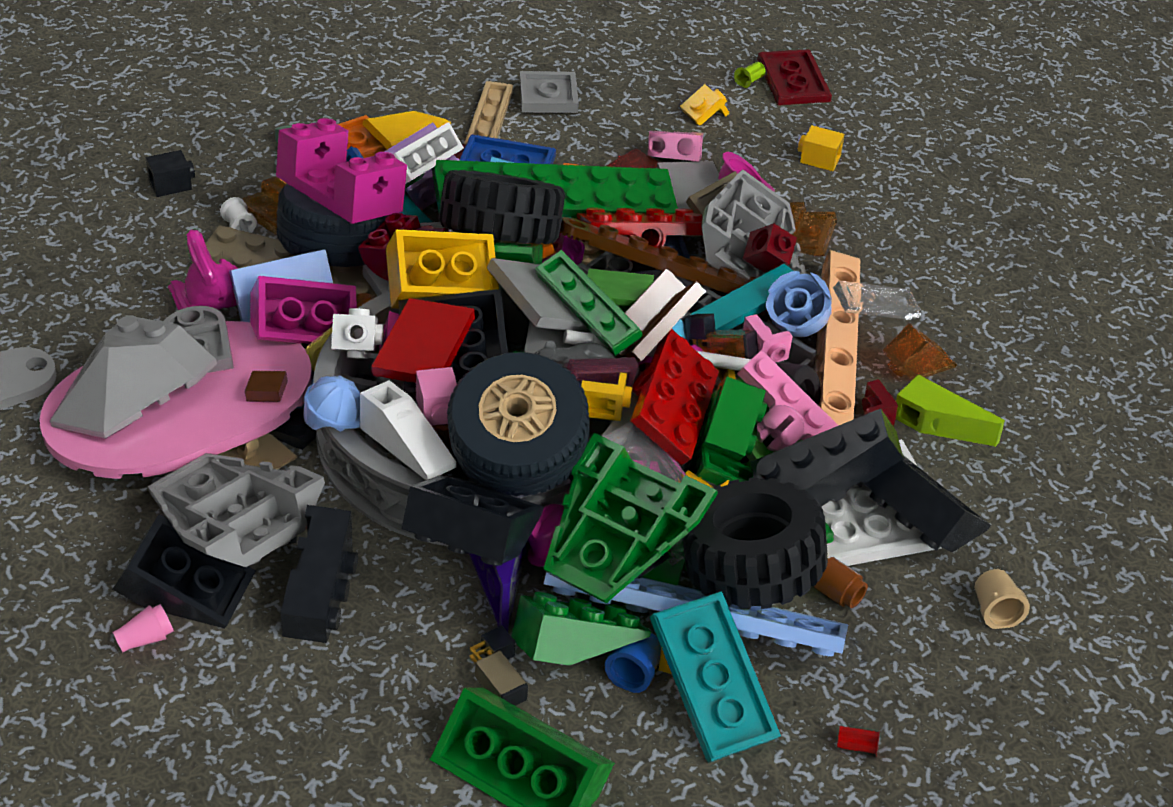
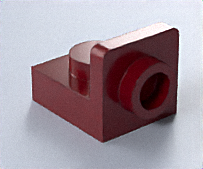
M879 379L867 382L865 396L862 399L864 415L881 408L894 427L898 404Z

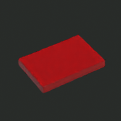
M409 298L371 366L373 376L416 383V371L450 367L475 319L474 308Z

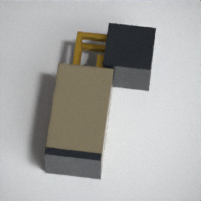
M502 625L482 634L481 643L470 647V651L473 654L469 655V657L475 664V677L483 688L516 706L527 700L528 685L508 661V659L515 656L516 641ZM485 654L486 657L482 659L480 655Z

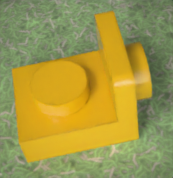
M620 372L618 385L582 380L581 387L584 389L587 398L589 417L621 421L623 407L630 408L632 387L626 386L627 373Z

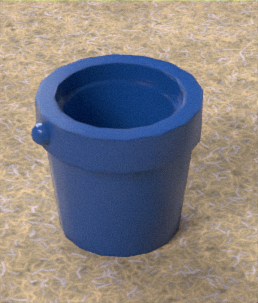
M651 633L649 638L612 650L605 661V671L614 685L633 693H640L648 688L655 677V670L660 661L661 645L658 638Z

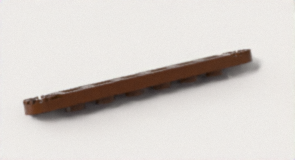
M563 217L561 221L560 233L568 238L573 236V240L588 241L590 246L662 271L668 269L676 276L693 282L697 281L699 284L727 294L756 279V277H750L747 280L739 277L736 271L721 266L720 269L710 267L706 260L696 256H690V259L679 256L678 251L668 246H660V249L648 245L646 239L636 235H631L630 238L619 235L617 229L608 225H600L599 228L569 217Z

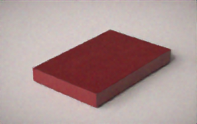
M809 49L758 53L757 60L765 67L766 72L764 76L777 105L831 102L832 94Z

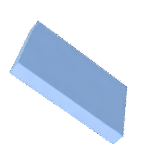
M326 249L229 270L242 322H250V292L258 276L333 283Z

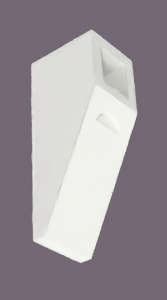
M390 380L360 393V428L423 479L429 480L456 468V460L411 396Z

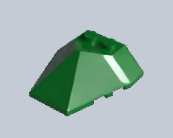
M594 433L587 443L581 458L572 469V475L574 476L569 494H565L562 504L564 511L560 525L555 527L543 569L546 573L604 603H608L700 523L716 498L718 491L686 475L681 482L662 475L633 461L624 446Z

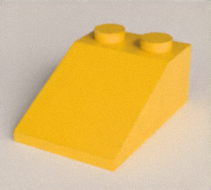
M396 229L386 246L391 308L399 309V300L499 289L497 280L487 269L491 258H496L493 234Z

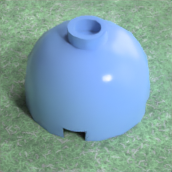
M791 271L780 276L770 286L766 309L776 328L782 332L789 331L793 337H807L817 333L827 324L831 315L832 297L825 281L817 274L811 272L810 275L806 273L800 274L799 271Z

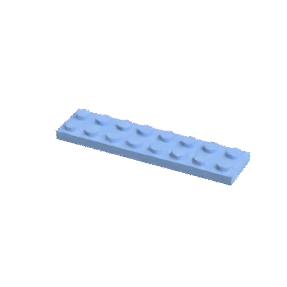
M548 573L545 575L544 584L554 586L553 591L558 594L574 596L575 592L587 594ZM637 577L608 603H604L591 595L589 600L601 604H611L612 600L626 603V608L631 611L647 613L648 609L663 611L706 596L697 589L643 577L639 579ZM734 604L729 607L740 636L758 639L759 635L774 638V643L791 648H795L797 643L812 647V652L823 656H834L835 652L843 653L848 624L775 607L761 609V606H751V609H740L738 605Z

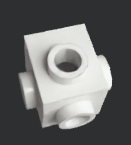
M351 308L349 309V315L333 314L331 349L347 352V358L368 359V353H376V345H383V324H377L378 318L370 316L369 309ZM363 329L362 337L354 339L353 334L355 330Z

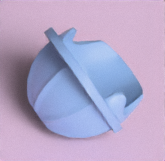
M341 375L325 376L307 388L303 399L305 403L303 416L304 421L309 427L314 430L322 427H333L340 432L345 429L360 428V392L353 381Z

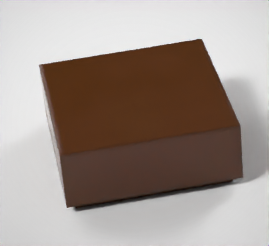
M252 371L245 389L246 401H281L288 382L286 371Z

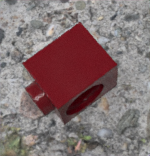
M775 223L754 230L749 234L743 260L764 273L782 264L788 266L792 259L797 237Z

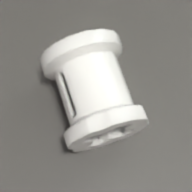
M238 197L229 198L221 205L220 215L226 222L230 223L229 227L249 233L254 231L257 226V220L252 213L247 212V205L243 199Z

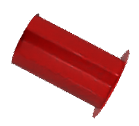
M840 726L837 747L876 754L877 757L880 731Z

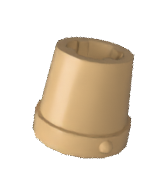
M993 569L984 572L976 580L974 588L980 604V612L986 625L992 629L1010 628L1017 626L1026 618L1029 613L1030 604L1025 593L1016 586L1008 573L1004 570Z

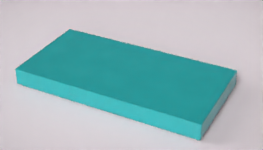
M722 591L653 613L649 617L708 763L781 737Z

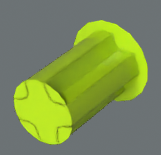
M755 62L745 68H737L734 72V79L738 85L748 88L752 82L763 77L766 70L761 62Z

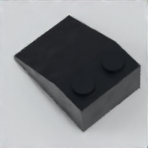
M158 514L112 590L143 608L149 605L153 608L161 604L166 614L225 629L256 570L249 566L243 567L207 555L184 543L170 521Z

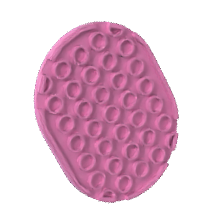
M225 321L234 368L209 372L197 384L188 389L185 385H182L168 394L169 401L162 405L158 404L157 401L141 410L143 415L141 418L106 439L51 426L50 420L82 369L80 367L64 378L45 400L40 414V429L48 451L60 463L76 471L79 468L91 471L96 477L121 479L123 474L142 473L144 478L173 472L205 453L218 455L266 435L288 421L290 413L304 404L305 393L311 385L313 373L309 355L300 343L257 339L250 322ZM252 371H286L288 382L281 401H246L245 389Z

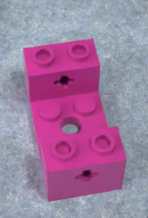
M322 118L316 123L311 124L296 123L290 128L279 130L276 177L351 224L403 212L407 164L395 158L392 153L378 152L372 157H354L346 162L348 130L336 124V121L333 119Z

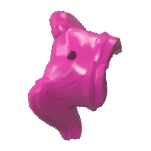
M190 230L186 235L193 264L188 269L185 283L174 280L168 286L177 309L181 310L192 306H209L217 310L235 307L237 303L229 270L237 269L238 267L222 258L219 260L220 264H216L211 258L201 232Z

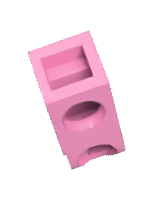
M649 131L647 155L699 162L702 157L703 133Z

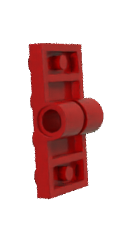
M586 208V213H577L576 218L579 221L599 228L600 225L611 226L619 231V235L628 238L631 235L642 237L648 241V245L659 249L660 246L665 245L666 235L703 236L702 214L694 213V210L685 208L676 209L675 214L664 213V209L647 208L646 213H635V209L617 208L616 213H606L603 208Z
M671 329L658 343L651 365L638 376L632 386V392L639 398L630 421L681 466L692 458L719 371L711 361L705 359L690 346L685 338L680 337Z

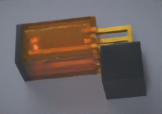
M693 314L685 318L687 339H692L693 344L696 345V339H698V345L703 352L751 359L758 353L756 330H716L714 314ZM702 342H707L708 347L702 346Z

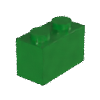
M726 376L718 386L698 448L705 446L737 462L745 457V454L750 455L757 436L752 434L756 422L761 423L767 409V403L763 402L766 391Z

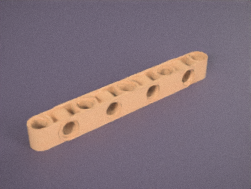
M829 250L823 264L821 279L825 281L832 297L831 315L827 324L817 332L815 371L821 386L819 407L838 425L854 419L860 258Z

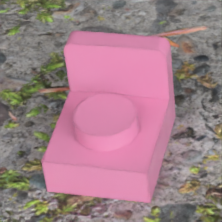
M757 314L745 317L742 337L756 330L758 353L763 350L775 363L789 358L793 337L789 331L772 334L770 328L765 326Z

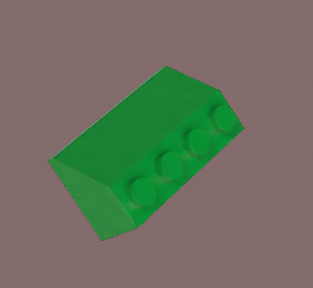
M485 688L463 689L430 758L434 763L508 807H591L599 797L615 764L613 761Z

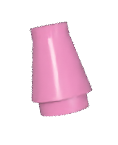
M159 604L153 608L149 605L112 633L123 653L129 649L166 640V635L174 632L163 607Z

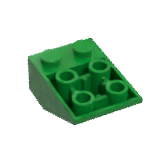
M535 592L534 597L520 596L511 637L532 660L570 666L649 638L651 631L640 623L639 617L628 614L627 608L611 603L605 604L604 608L594 607L592 602L585 599L572 597L569 602L556 601L557 597L554 595Z

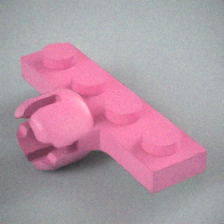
M763 350L757 353L737 373L746 384L766 391L763 400L767 403L769 411L764 415L761 423H757V436L761 443L770 434L775 438L768 445L767 449L776 452L795 444L798 440H805L839 426Z

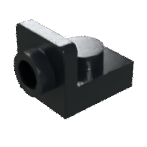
M292 411L290 419L269 432V434L279 441L303 450L316 437V430L306 424L304 414Z

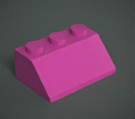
M258 276L250 292V323L257 339L310 344L332 327L333 314L349 315V309L357 308L356 286Z

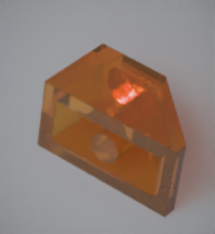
M911 323L882 350L891 360L887 364L888 367L900 378L904 374L912 380L918 374L925 378L957 366L956 362L940 345Z

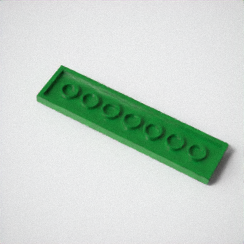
M436 160V166L431 168L438 212L440 211L444 177L451 170L509 175L560 186L565 193L562 217L577 218V213H586V208H603L606 213H616L617 208L635 209V213H646L647 208L664 209V213L675 214V210L678 209L668 169Z

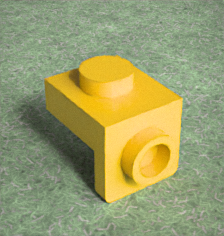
M706 84L680 105L682 111L698 125H702L717 111H720L725 117L729 114L725 106L727 102L725 96L718 89L715 91L711 90Z

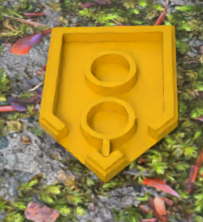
M410 111L369 118L363 121V126L388 150L432 122L437 128L448 122L451 125V122L444 118Z

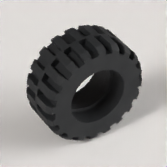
M451 170L444 177L438 219L442 227L459 233L493 234L494 239L501 241L550 244L559 238L565 193L560 186L542 181L488 172Z
M759 477L749 478V481L741 482L737 479L729 481L726 486L721 487L718 485L713 487L718 491L716 498L700 523L683 537L687 575L690 576V581L694 587L705 596L722 591L728 607L734 604L738 605L740 609H751V606H761V609L772 608V604L781 603L784 605L792 602L793 597H802L808 593L811 586L814 587L821 579L828 563L825 516L823 515L820 503L805 489L800 490L796 484L791 482L784 484L779 479L774 478L760 480Z

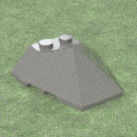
M742 169L705 207L702 232L707 262L716 269H720L721 266L730 268L738 273L737 276L747 280L750 277L758 278L764 275L763 271L743 260L749 234L754 230L773 223L793 234L796 228L790 203ZM796 243L788 267L794 271H799L800 274H805V266L799 265L797 257L801 252L800 245Z
M126 315L119 319L117 324L105 333L90 354L50 420L51 426L106 439L143 416L141 410L157 401L158 404L162 405L170 400L168 394L182 385H185L188 389L197 384L217 365L216 359L180 325Z
M205 453L149 485L148 489L184 543L207 555L248 567L259 562L262 557L278 547L288 544L291 539L305 531L307 526L305 518L307 505H316L325 481L323 476L300 466L290 465L288 471L273 469L271 462L262 461L259 463L260 467L245 465L243 458Z

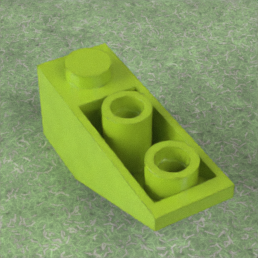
M919 374L897 394L896 403L898 408L895 419L920 433L995 447L1000 441L1005 422L1004 419Z

